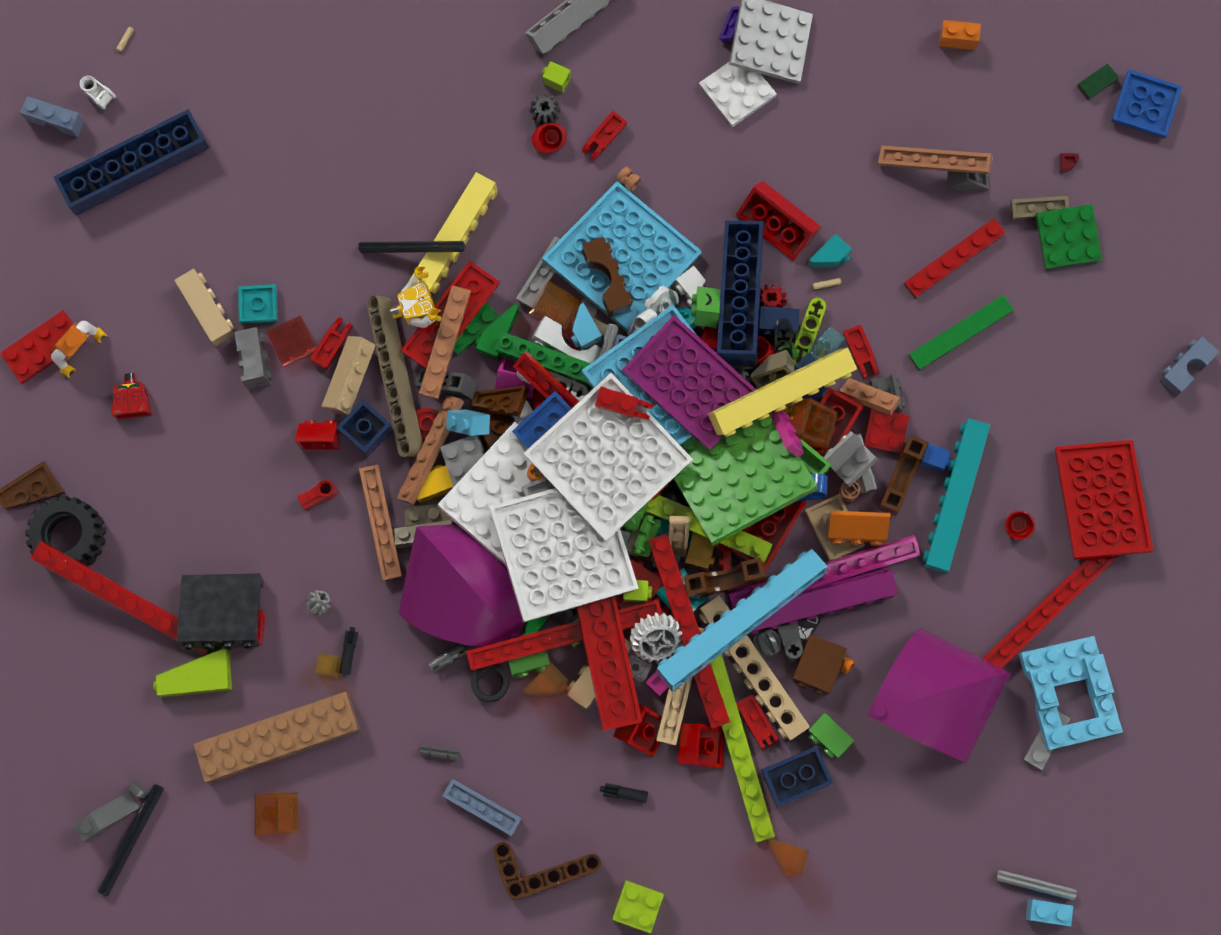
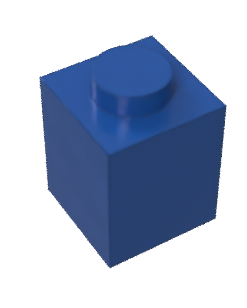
M928 443L920 466L942 473L950 465L952 459L949 457L950 451Z

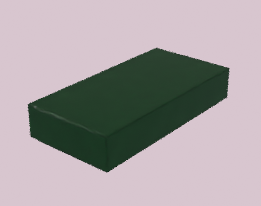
M1106 64L1078 83L1077 87L1089 100L1116 82L1119 77L1109 64Z

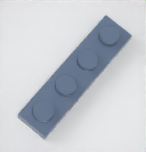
M454 779L451 780L443 794V797L510 836H513L522 818Z

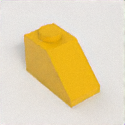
M437 465L431 468L432 471H430L417 497L420 504L445 495L453 489L446 465Z

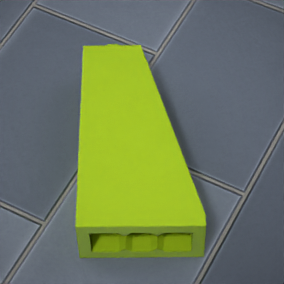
M221 649L156 675V681L153 682L154 692L159 697L232 690L230 651Z

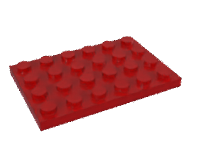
M1133 440L1055 447L1054 451L1073 560L1152 553L1153 545Z

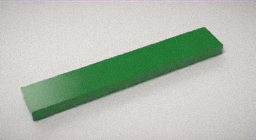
M1001 295L914 350L908 356L918 371L1012 313L1014 309L1006 297Z

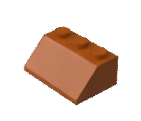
M830 511L826 517V541H831V544H843L844 541L850 542L851 545H862V542H867L871 546H881L888 538L890 513Z

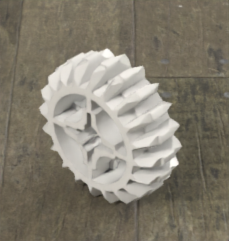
M664 612L660 616L657 613L652 617L648 614L646 619L641 618V623H635V628L631 629L630 641L632 650L643 661L647 659L651 663L655 660L658 663L660 659H665L668 656L672 657L673 652L678 647H681L680 642L682 640L680 635L683 633L678 630L680 625L671 615L666 616Z

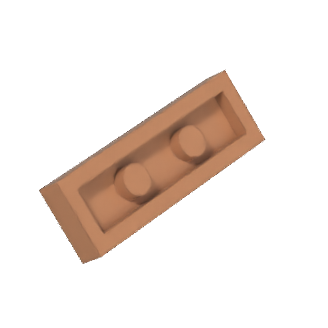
M848 378L839 391L857 403L888 415H892L900 403V397Z

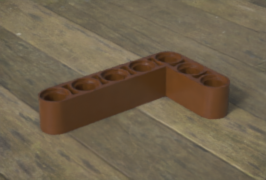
M499 842L494 846L493 850L506 893L512 899H520L594 873L600 869L602 864L599 856L588 854L522 878L510 844ZM502 845L508 847L509 852L505 857H501L498 854V848ZM590 857H595L598 860V866L595 869H590L587 866V860ZM511 864L515 868V873L512 876H507L504 873V868ZM571 864H576L579 867V872L575 876H571L568 873L567 869ZM555 870L560 874V878L557 882L553 883L549 880L548 876L551 871ZM533 877H537L541 882L540 887L537 889L530 887L529 882ZM514 884H518L521 887V893L518 896L511 894L510 889Z

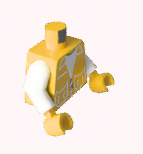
M418 266L415 268V275L401 290V293L397 295L400 305L390 308L393 319L404 316L408 324L426 328L435 321H441L442 318L437 315L441 310L435 309L429 287L425 280L422 281V278H428V272H423L425 267Z

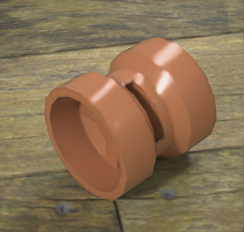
M626 166L617 175L615 181L623 184L627 190L632 192L639 185L642 178L638 174H633L632 169Z
M856 481L850 487L844 482L839 490L842 500L847 503L855 501L860 493V486Z

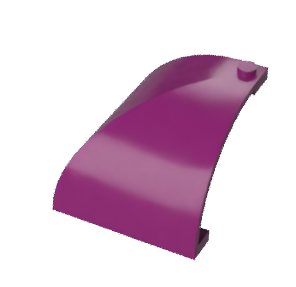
M458 524L416 526L398 614L411 625L430 635L464 645L483 647L520 637L525 622L522 620L507 567Z
M919 628L908 640L891 667L867 716L939 752L967 762L1011 673L923 628Z

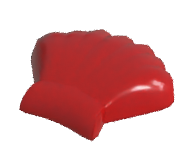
M422 408L416 411L422 438H426L439 413L437 410Z

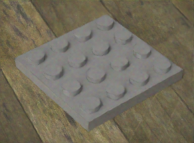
M741 0L729 65L799 84L801 82L813 14L766 0Z

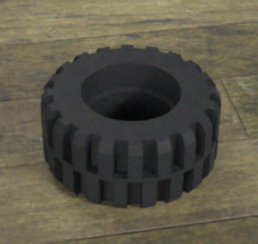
M61 496L60 499L54 497L50 499V503L43 502L40 504L42 508L39 511L35 509L32 513L35 516L27 522L30 528L26 529L25 536L29 537L26 544L31 549L30 553H34L40 541L52 546L51 533L55 525L63 519L75 518L82 526L81 538L75 547L63 553L84 565L87 563L93 564L96 561L94 558L96 554L101 555L103 551L100 549L101 545H105L106 539L103 538V535L106 534V528L103 527L104 521L98 515L99 513L86 502L75 497Z

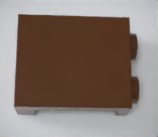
M810 634L792 679L796 682L795 685L804 689L807 686L813 688L814 693L825 696V694L829 695L847 648Z

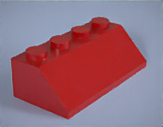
M761 181L752 188L736 213V216L742 221H763V237L793 261L809 245L821 228L818 223L764 181Z

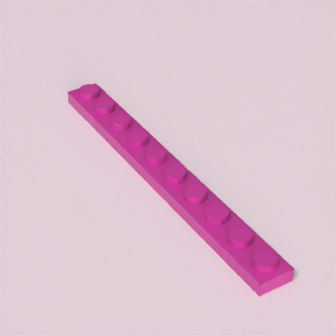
M913 535L824 562L827 565L826 574L807 589L919 556L920 551L917 539ZM762 582L729 591L728 595L732 610L736 608V604L741 599L749 598L754 589L759 586L762 588L767 583Z

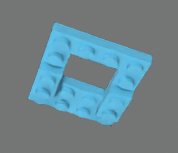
M1094 636L1019 654L1024 674L1032 684L1036 698L1035 712L1047 751L1123 732L1112 697L1114 689L1103 654H1099ZM1085 680L1096 718L1062 726L1057 710L1059 703L1054 687Z

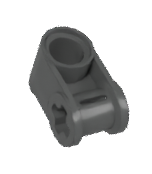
M797 623L780 625L777 631L781 638L785 657L791 662H796L803 653ZM792 647L798 650L796 656H793V653H789Z

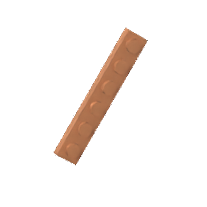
M881 145L878 164L890 167L990 174L993 155L990 153Z
M453 285L451 287L419 392L421 396L439 400L471 290Z
M447 396L442 403V407L397 496L398 500L414 505L441 450L440 447L443 446L450 430H446L447 410H460L464 403L461 399Z
M379 465L359 468L382 580L384 582L401 578L402 572Z

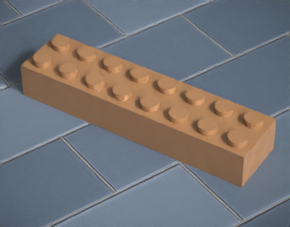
M343 692L193 745L204 782L213 783L349 736L361 730L350 695L347 692Z

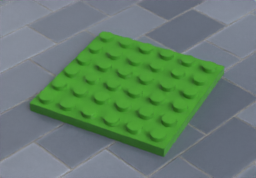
M769 412L770 416L765 419L758 420L757 418L753 420V424L743 429L739 427L735 429L736 433L728 437L723 435L709 451L694 437H690L680 445L693 460L673 479L712 545L725 540L819 489L801 458L796 457L785 448L771 418V412Z

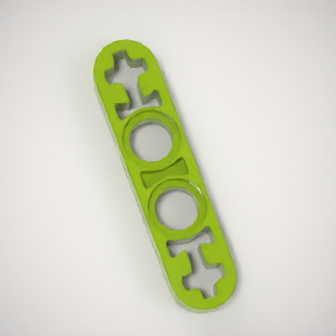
M814 298L809 303L794 345L795 348H798L796 349L798 354L800 350L803 351L801 359L807 353L810 354L826 310V303L821 298ZM819 303L822 309H819L815 316L813 315L814 306ZM813 320L817 326L814 329H809L806 326V322ZM802 337L809 338L810 345L802 346L800 339Z

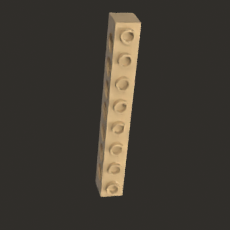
M719 595L700 608L701 614H699V617L705 625L707 623L710 624L714 622L713 618L715 616H721L729 608ZM747 635L724 652L726 657L730 656L733 659L734 663L732 665L737 673H742L746 678L743 681L749 690L753 689L756 693L755 699L761 707L764 705L767 709L766 715L772 723L776 722L780 728L777 731L783 740L787 738L788 741H791L810 728ZM738 648L745 649L747 652L746 657L739 658L736 655V650ZM751 664L757 666L758 672L750 674L747 671V666ZM760 681H766L769 684L767 691L759 689L758 683ZM772 697L780 700L779 707L775 708L770 705ZM783 714L791 716L792 722L790 724L782 722L781 716Z

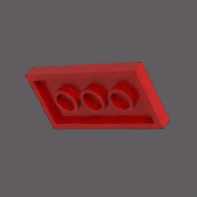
M64 310L0 352L21 384H24L55 363L51 358L53 353L51 348L74 324Z

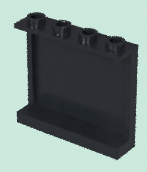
M261 574L182 575L176 640L180 648L191 651L194 648H202L204 650L223 648L231 650L234 647H242L243 649L259 647L260 644L257 638L260 591L264 584Z

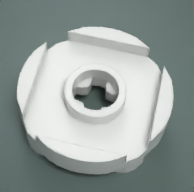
M660 286L651 298L645 301L644 307L654 310L658 316L671 305H674V307L675 304L678 305V294L670 288Z

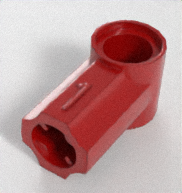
M322 480L316 486L297 495L301 506L306 511L326 500L334 499L338 490L331 481ZM331 486V491L328 494H323L324 487Z

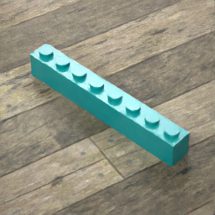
M968 418L965 423L960 425L958 434H961L960 441L955 443L953 452H956L955 459H951L948 467L951 473L949 477L945 478L943 488L946 489L945 494L940 496L938 506L941 508L939 514H935L932 523L935 525L934 532H930L927 543H930L929 550H925L923 554L924 568L947 574L950 570L990 424Z

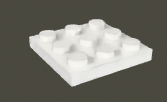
M729 62L699 82L701 90L731 128L770 102L777 95L760 73L731 66Z

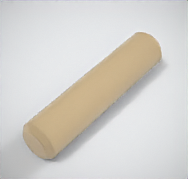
M132 27L127 28L116 48L118 52L123 51L134 31Z
M836 278L818 282L812 286L814 290L840 285L841 279Z

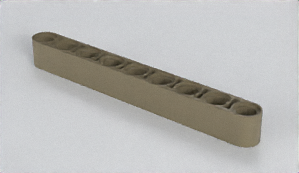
M371 295L367 300V309L398 453L401 457L417 458L423 442L404 354L401 352L402 345L396 319H393L390 308L393 307L392 300L387 296Z

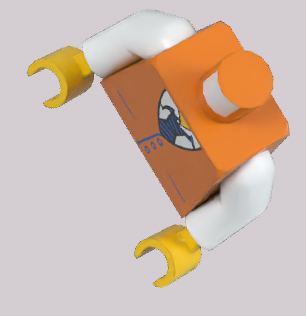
M80 321L78 324L75 322L51 348L53 351L51 358L60 368V373L70 378V372H76V369L67 364L66 361L85 342L89 335H92L101 343L100 338L104 335L107 337V334L101 328H96L87 321Z

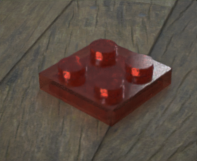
M301 315L266 331L283 366L316 350V345Z

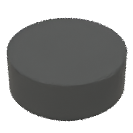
M135 780L128 786L129 790L140 798H145L149 793L145 786Z

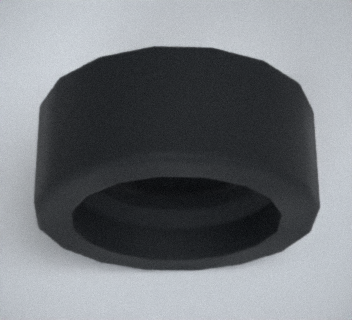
M493 665L478 669L473 673L471 688L480 700L496 702L506 695L509 688V679L506 672L500 666ZM486 672L497 673L502 681L500 690L493 695L484 694L478 685L480 677Z

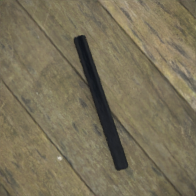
M464 241L360 242L358 250L360 253L464 252L465 243Z
M158 784L152 786L98 889L99 894L103 896L109 895L164 790L162 786Z

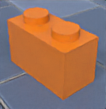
M943 20L940 29L939 47L976 50L980 39L981 24Z

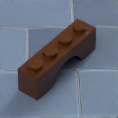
M604 237L583 243L581 252L588 268L599 269L609 278L610 287L602 296V303L608 318L630 311L631 304L633 303L632 296L625 290V279L618 273L619 266L617 260L611 256L612 249L610 243H606Z
M913 435L909 436L878 507L879 510L897 516L929 442Z
M761 557L743 561L739 565L723 571L700 572L684 576L687 595L692 600L768 580L765 562Z

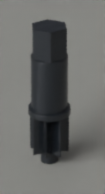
M350 627L345 632L339 673L351 674L358 632H355V627Z
M605 783V786L600 787V792H603V796L647 803L648 791Z

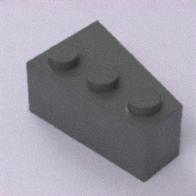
M257 327L234 332L237 352L240 357L239 367L242 368L243 376H241L242 383L248 391L271 386L270 380L273 379L271 369L267 367L269 356L267 350L264 351L263 344L266 343L264 333H260Z

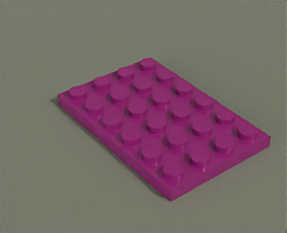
M675 315L666 322L621 371L708 451L723 436L716 434L708 413L756 390Z

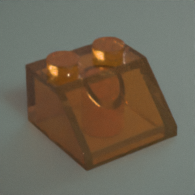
M548 280L529 313L540 320L545 316L562 325L563 332L574 317L580 300Z
M805 398L793 404L789 422L796 429L795 435L800 440L802 439L810 446L828 449L838 413L811 398Z
M550 663L523 690V693L527 698H555L557 695L561 697L567 691L569 681Z
M277 792L255 795V835L298 833V793Z
M773 839L766 840L769 851L779 869L784 870V875L795 878L797 875L803 874L809 850Z

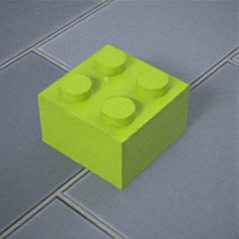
M625 881L612 920L651 933L664 894Z

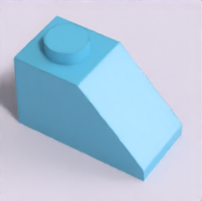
M584 303L579 306L572 329L573 337H571L575 347L579 346L581 351L602 341V335Z

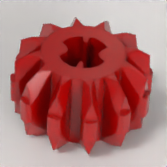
M774 283L771 288L765 284L764 289L761 288L760 307L784 308L783 305L787 304V300L784 299L787 296L786 292H781V286L775 289L776 285Z

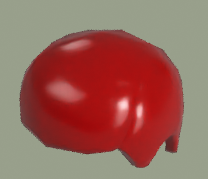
M1014 511L1005 520V530L1011 538L1025 540L1033 534L1035 521L1025 511Z

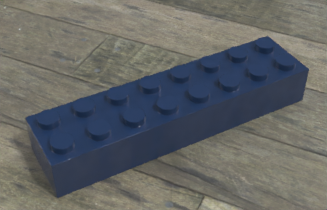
M187 109L54 176V179L69 209L76 216L209 149V146L190 110Z
M725 220L717 354L729 365H757L763 221Z

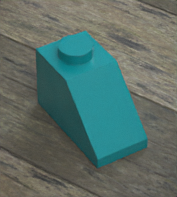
M834 234L809 260L808 266L810 268H837L841 263L845 265L851 258L852 248Z

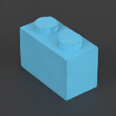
M466 409L447 410L446 430L470 436L489 434L490 415Z
M1028 899L1026 920L1071 927L1073 906Z

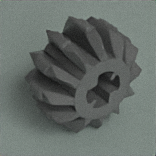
M544 93L543 98L537 95V101H531L532 107L529 108L530 113H532L531 118L536 120L538 125L541 122H544V124H547V122L554 123V119H559L558 113L561 112V107L558 106L559 101L554 100L553 95L547 98V95Z

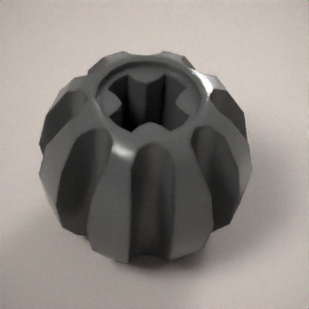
M766 630L754 636L752 640L753 645L762 658L779 652L782 646L780 636L773 630Z

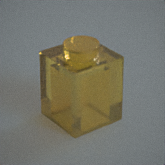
M319 653L315 673L319 676L338 678L341 658L339 656Z

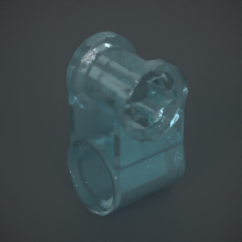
M830 326L811 350L812 356L818 360L833 353L843 344L846 337L833 326Z

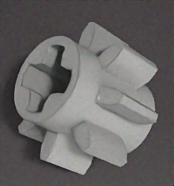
M315 590L314 593L311 592L306 597L308 600L306 603L307 608L313 614L321 615L323 612L326 613L331 607L328 604L331 601L329 595L324 591Z

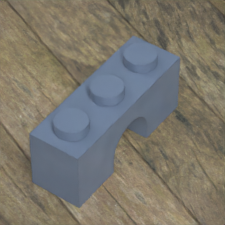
M29 96L26 97L20 111L21 115L28 122L43 127L46 123L54 126L61 133L78 138L85 122L77 112Z
M1201 337L1198 341L1193 339L1187 346L1189 350L1185 354L1181 352L1174 359L1176 364L1173 367L1168 366L1161 373L1164 377L1159 382L1176 397L1195 379L1188 373L1187 364H1195L1202 370L1220 352L1204 337Z

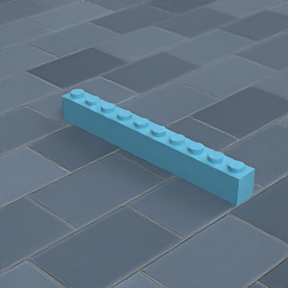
M812 549L808 552L804 551L797 557V561L784 566L779 575L771 576L767 580L766 585L762 588L759 586L754 589L749 598L741 599L736 604V608L732 611L727 610L720 617L721 619L716 623H710L701 635L696 634L693 636L688 645L676 649L671 658L663 659L658 664V676L672 692L825 575L827 565Z

